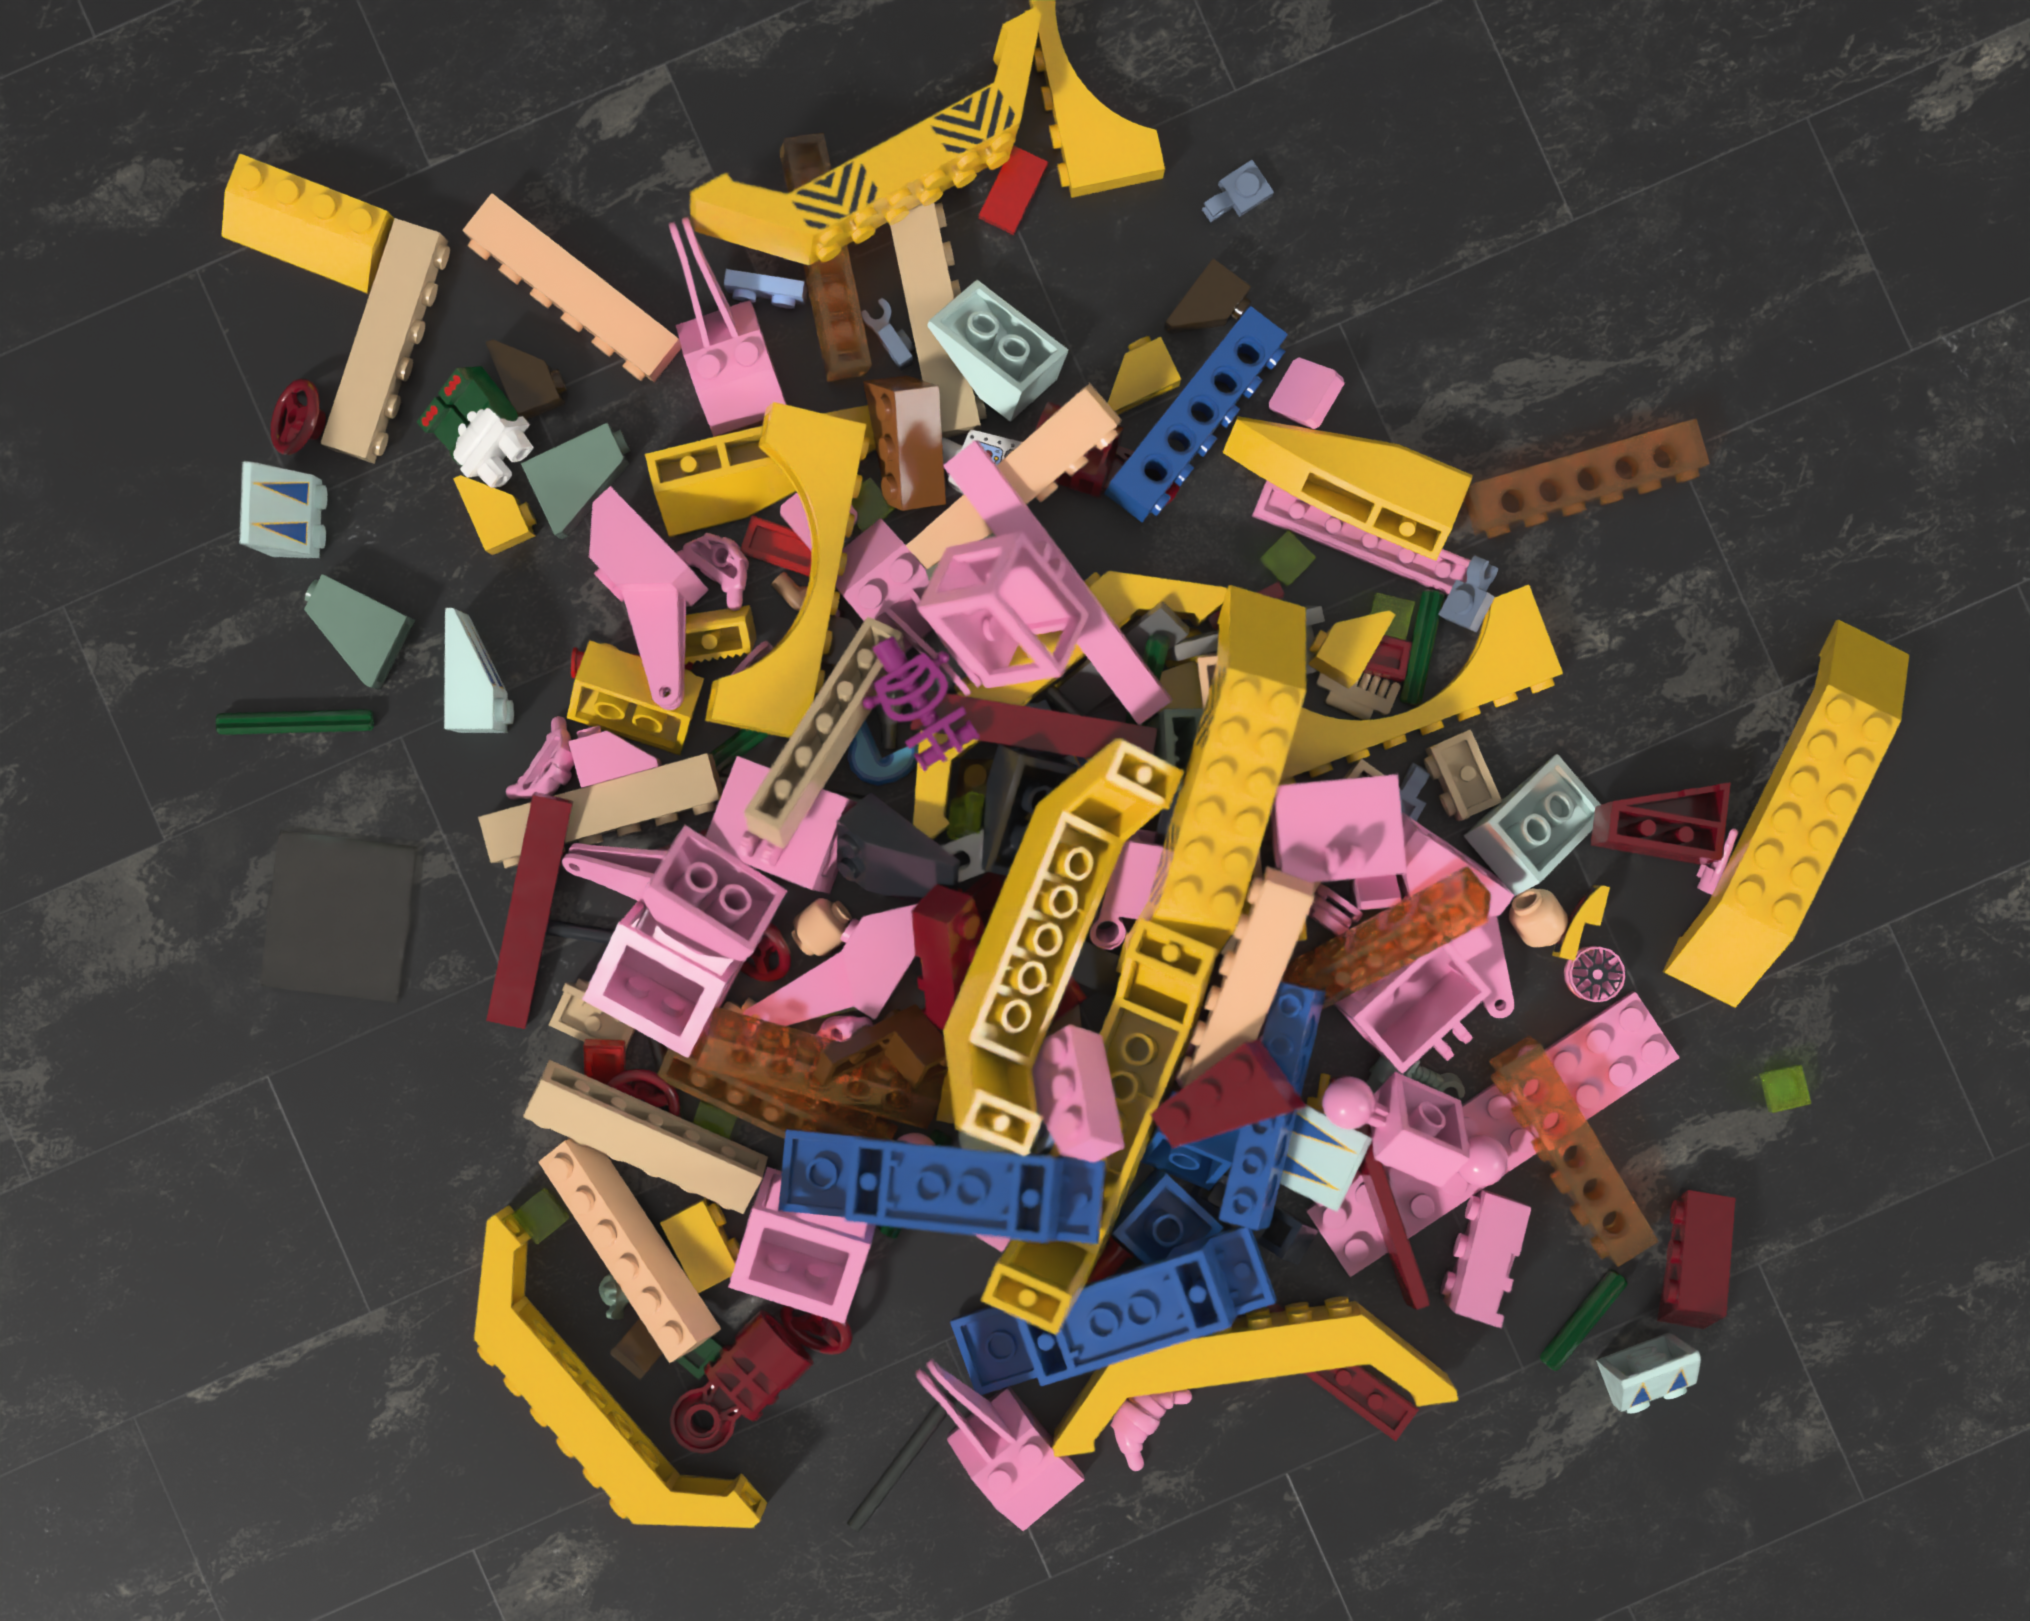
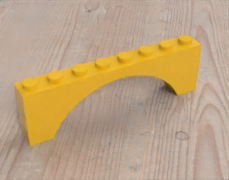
M1029 0L1030 8L1037 7L1042 14L1037 35L1039 48H1035L1033 56L1037 73L1043 71L1045 73L1047 86L1041 87L1045 111L1053 110L1055 124L1049 125L1053 148H1061L1063 163L1057 164L1061 186H1069L1072 198L1162 179L1165 166L1157 130L1140 126L1119 116L1102 104L1085 87L1072 68L1062 46L1056 20V0Z
M776 402L771 403L766 408L758 447L770 456L783 470L796 490L804 508L811 538L810 578L800 611L781 641L762 659L745 670L713 681L705 721L791 738L811 707L815 693L819 694L825 676V671L820 669L822 654H828L832 641V631L827 630L829 617L836 614L840 593L835 591L837 576L843 575L847 562V553L842 552L845 537L849 538L852 533L855 515L850 513L852 498L857 499L862 484V475H858L857 471L860 459L864 460L866 458L870 439L868 436H864L866 424Z
M1527 585L1494 598L1483 619L1475 647L1465 665L1443 690L1422 705L1392 717L1359 721L1332 718L1301 707L1278 786L1296 784L1294 776L1309 771L1311 778L1333 770L1331 762L1346 757L1349 764L1370 756L1368 748L1379 743H1383L1386 750L1407 742L1405 734L1419 729L1423 736L1444 728L1442 720L1456 715L1460 722L1481 714L1479 706L1487 702L1493 701L1495 707H1499L1518 700L1516 691L1530 687L1533 694L1554 686L1553 677L1559 676L1563 672L1530 586Z

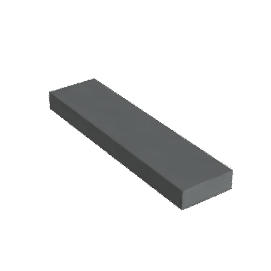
M1161 601L1122 633L1140 657L1143 658L1147 640L1151 634H1159L1169 638V649H1171L1188 636L1190 628ZM1089 659L1055 685L1083 715L1114 693Z

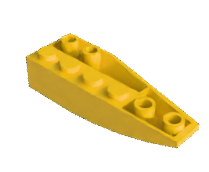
M868 405L823 413L866 424L864 436H868L870 439L867 454L876 450ZM762 426L645 454L654 494L669 537L748 518L796 492L783 470L770 456L758 447Z
M1240 416L1237 417L1223 450L1224 454L1255 474L1323 512L1435 561L1452 530L1473 476L1400 444Z

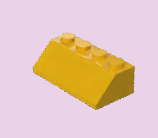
M239 154L225 189L222 237L369 294L395 218L384 209Z

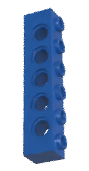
M1250 306L1115 475L1104 494L1142 523L1150 512L1158 516L1171 499L1166 494L1173 483L1179 487L1184 483L1194 469L1189 464L1197 453L1202 457L1206 455L1217 440V437L1212 433L1220 424L1225 428L1228 427L1240 411V408L1235 405L1242 395L1249 399L1263 381L1258 375L1266 366L1272 370L1286 351L1281 348V345L1288 334ZM1237 353L1249 355L1253 360V364L1242 362ZM1214 382L1227 384L1231 392L1223 393L1219 391ZM1198 410L1203 412L1208 422L1197 421L1192 416L1191 411ZM1168 440L1180 441L1184 445L1185 451L1178 452L1173 450L1169 446ZM1154 469L1158 471L1162 480H1150L1144 470Z
M1280 981L1270 1004L1262 1044L1301 1098L1326 991ZM1297 1111L1240 1129L1219 1220L1257 1231L1270 1227Z

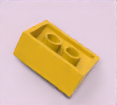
M589 640L574 681L567 718L592 727L600 726L601 730L610 731L616 735L680 755L704 678L696 676L691 671L685 669L683 702L674 710H665L652 698L641 656L620 651L611 644H599ZM671 691L666 692L664 697H668Z

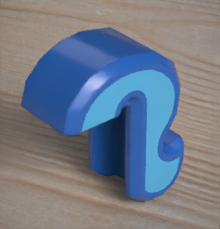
M865 720L849 745L847 759L851 771L861 781L876 786H883L899 782L911 774L918 763L914 753H918L919 743L910 749L907 746L882 758Z

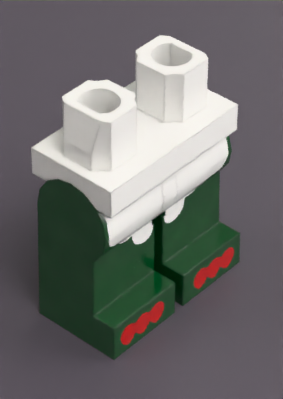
M482 366L456 368L438 392L439 397H435L417 420V423L426 433L433 432L450 451L453 460L461 466L460 470L467 478L480 476L489 487H501L512 476V472L502 460L507 456L511 462L521 461L533 449V446L524 434L530 424L523 416L518 417V413Z

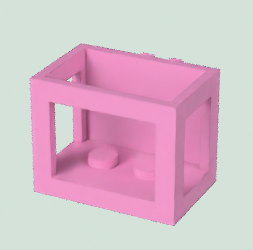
M1022 532L946 547L917 607L920 613L974 672L986 688L1062 676L1089 616L1087 610L1062 581L1065 569L1067 568L1066 564L1059 557L1049 561L1052 554L1051 551L1053 550L1048 542L1041 540L1032 545ZM1063 630L1053 655L1035 636L1036 634ZM1018 644L1035 661L1034 663L1008 667Z
M737 756L705 838L745 864L811 890L830 894L839 871L837 868V820L855 806L857 802L822 789L789 843L783 849L749 832L744 815L745 809L771 769Z
M1398 775L1277 786L1270 810L1275 870L1308 882L1407 873Z
M638 901L618 924L582 1000L688 1058L711 1027L744 961L695 954L662 933L647 905Z
M1411 911L1403 916L1323 990L1326 991L1325 995L1367 1043L1402 1074L1432 1046L1447 1061L1454 1056L1452 1049L1441 1038L1452 1029V1033L1460 1041L1467 1044L1473 1037L1459 1021L1492 992L1447 938Z
M767 1167L751 1212L729 1288L845 1323L876 1224L844 1221L845 1218L778 1211L782 1171Z

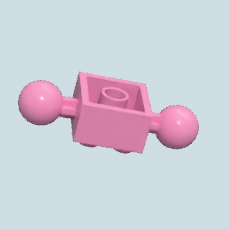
M1394 1072L1375 1094H1373L1370 1087L1364 1081L1354 1077H1343L1335 1080L1324 1093L1323 1109L1327 1118L1334 1125L1343 1129H1355L1363 1126L1365 1123L1370 1124L1374 1158L1386 1166H1392L1413 1175L1419 1180L1427 1181L1441 1188L1458 1171L1463 1179L1475 1186L1492 1185L1499 1181L1506 1172L1508 1164L1507 1153L1499 1141L1487 1135H1476L1467 1139L1461 1100L1402 1074Z

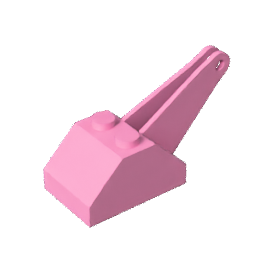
M686 217L682 221L693 253L720 309L719 311L702 316L683 242L675 222H671L669 227L682 262L696 315L695 319L678 324L676 328L686 364L712 434L716 437L763 425L765 410L771 403L787 404L751 300L731 307L729 306L695 237L689 218Z
M610 486L592 505L589 557L599 567L594 574L621 602L625 601L653 700L665 710H674L682 704L684 699L686 606H693L709 589L689 566ZM671 691L668 697H664L666 692Z
M880 518L842 549V552L847 553V562L843 575L837 576L835 588L863 622L869 616L902 632L905 653L914 647L933 661L937 657V653L923 638L934 630L954 660L978 688L982 682L917 609L929 584L925 568ZM947 663L938 667L945 676L958 686L966 697L971 693Z
M1402 812L1407 873L1396 874L1398 886L1405 894L1402 900L1411 907L1409 910L1423 921L1430 923L1432 919H1435L1440 923L1453 947L1492 991L1482 1000L1486 1010L1495 1018L1507 1017L1514 1009V999L1497 915L1503 912L1514 897V894L1498 876ZM1502 999L1499 1005H1495L1497 1000Z
M686 825L678 833L668 851L574 843L568 851L569 854H566L562 860L564 868L573 875L594 881L646 904L662 933L695 954L745 961L753 952L787 890Z
M917 904L862 917L860 921L856 918L852 919L840 939L846 943L842 951L757 1004L747 1008L741 1017L743 1028L748 1033L760 1034L853 1006L871 1018L876 1019L916 957L911 910ZM753 1014L760 1016L761 1023L759 1025H754L751 1022Z
M931 1359L926 1363L931 1373L956 1399L973 1412L965 1419L925 1371L919 1369L915 1372L922 1385L939 1401L958 1425L947 1434V1441L971 1479L995 1508L1022 1531L1027 1529L1084 1481L1083 1473L1068 1455L1054 1457V1439L1010 1386L1002 1388L987 1400L942 1369Z

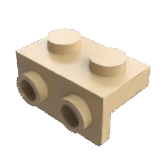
M1471 729L1425 749L1428 757L1423 759L1428 773H1430L1431 779H1438L1444 793L1439 795L1449 817L1454 815L1456 821H1462L1502 802Z
M578 978L577 983H565L562 989L564 993L549 1026L585 1042V1039L625 1040L626 1050L636 1029L582 1000L590 982Z

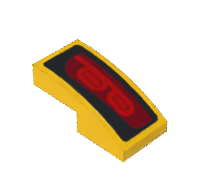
M1594 885L1583 895L1569 914L1567 928L1561 939L1555 944L1552 956L1575 961L1584 923L1596 926L1601 925L1610 887Z

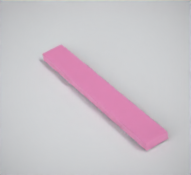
M978 440L972 442L944 464V468L997 537L1022 532L1032 545L1045 540L1053 550L1051 551L1052 554L1049 561L1059 557L1066 564L1067 568L1065 569L1062 581L1089 613L1077 644L1138 725L1173 700Z

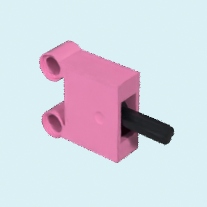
M1176 790L1169 809L1162 808L1156 832L1138 829L1125 841L1088 930L1093 944L1104 950L1118 947L1123 942L1126 932L1122 917L1138 919L1149 899L1180 790ZM1104 921L1114 922L1110 928H1097Z

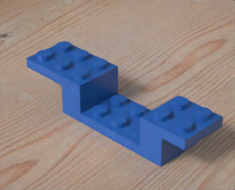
M789 1129L786 1130L778 1211L845 1218L844 1221L1038 1242L1063 1240L1098 1244L1106 1161L1090 1162L1074 1157L1028 1153L1025 1156L1023 1154L912 1144L902 1140Z
M1239 1226L1176 1246L1166 1259L1085 1284L1058 1334H1054L995 1306L985 1307L954 1317L950 1324L975 1392L983 1395L1034 1378H1038L1040 1386H1044L1230 1328L1237 1315L1274 1304L1277 1298L1252 1229Z

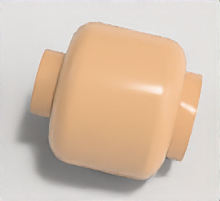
M1531 888L1518 894L1514 898L1509 911L1510 923L1525 944L1532 947L1551 946L1557 943L1568 925L1567 913L1552 892L1545 889Z
M818 898L796 915L793 921L794 930L792 931V937L800 949L807 955L812 956L815 954L820 957H826L845 943L840 939L852 917L841 902L836 901L832 903L827 899Z

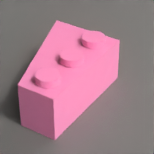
M1068 1025L1045 1038L1032 1067L1036 1107L1060 1153L1096 1162L1123 1148L1124 1142L1102 1035Z
M1484 1189L1478 1192L1477 1197L1473 1195L1470 1197L1465 1211V1218L1469 1219L1465 1234L1459 1233L1453 1248V1256L1457 1257L1453 1271L1446 1272L1440 1293L1445 1295L1443 1301L1454 1313L1499 1328L1502 1327L1504 1316L1497 1314L1504 1291L1508 1293L1511 1291L1513 1279L1508 1277L1515 1256H1519L1531 1212L1530 1206Z

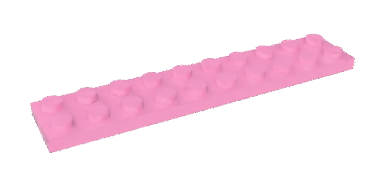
M1632 991L1462 1104L1467 1139L1476 1135H1487L1499 1141L1504 1147L1508 1158L1505 1175L1679 1059V1056L1637 993ZM1383 1164L1408 1239L1472 1197V1195L1487 1187L1470 1184L1463 1179L1458 1171L1441 1188L1427 1181L1419 1180L1413 1175L1392 1166ZM1362 1175L1349 1187L1338 1212L1324 1205L1318 1207L1315 1203L1305 1209L1350 1277L1388 1253Z

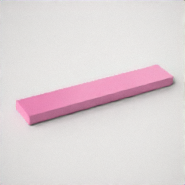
M1266 480L1253 512V517L1445 595H1449L1456 579L1466 583L1467 568L1471 560L1444 549L1441 550L1436 561L1329 515Z

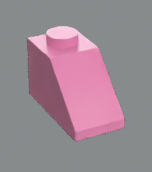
M600 726L580 730L577 732L578 739L568 741L581 788L662 766L660 759L610 731L601 732Z
M1396 874L1349 879L1351 903L1357 909L1365 910L1402 906Z

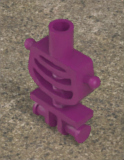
M894 636L889 637L872 648L888 675L874 683L878 695L865 697L863 706L867 709H872L875 705L881 703L886 715L894 721L903 722L919 718L921 722H924L925 730L905 742L910 749L927 738L932 746L919 754L917 752L914 753L924 772L928 770L927 767L940 759L942 763L947 761L948 759L944 754L946 751L955 747L957 752L960 753L963 751V745L973 739L978 740L980 738L969 720L966 721L965 726L955 732H952L949 724L966 715L963 707L943 719H938L939 715H936L937 712L934 711V708L944 698L948 688L946 677L938 669L942 664L949 661V654L946 651H940L933 661L924 653L908 661ZM918 665V668L913 673L909 672L912 667ZM928 668L930 670L929 678L922 686H918L919 683H916L917 678ZM937 678L940 683V690L936 698L930 703V701H927L928 697H925V692ZM897 679V683L890 685L887 684L891 680ZM898 689L904 690L903 693H906L904 697L889 699L885 695L887 692H893ZM910 702V704H913L912 708H915V712L906 715L897 714L891 709V706ZM944 729L949 740L939 745L933 734Z

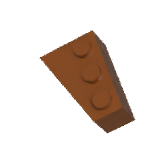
M907 375L863 381L882 477L881 490L886 504L902 511L946 504L939 386Z

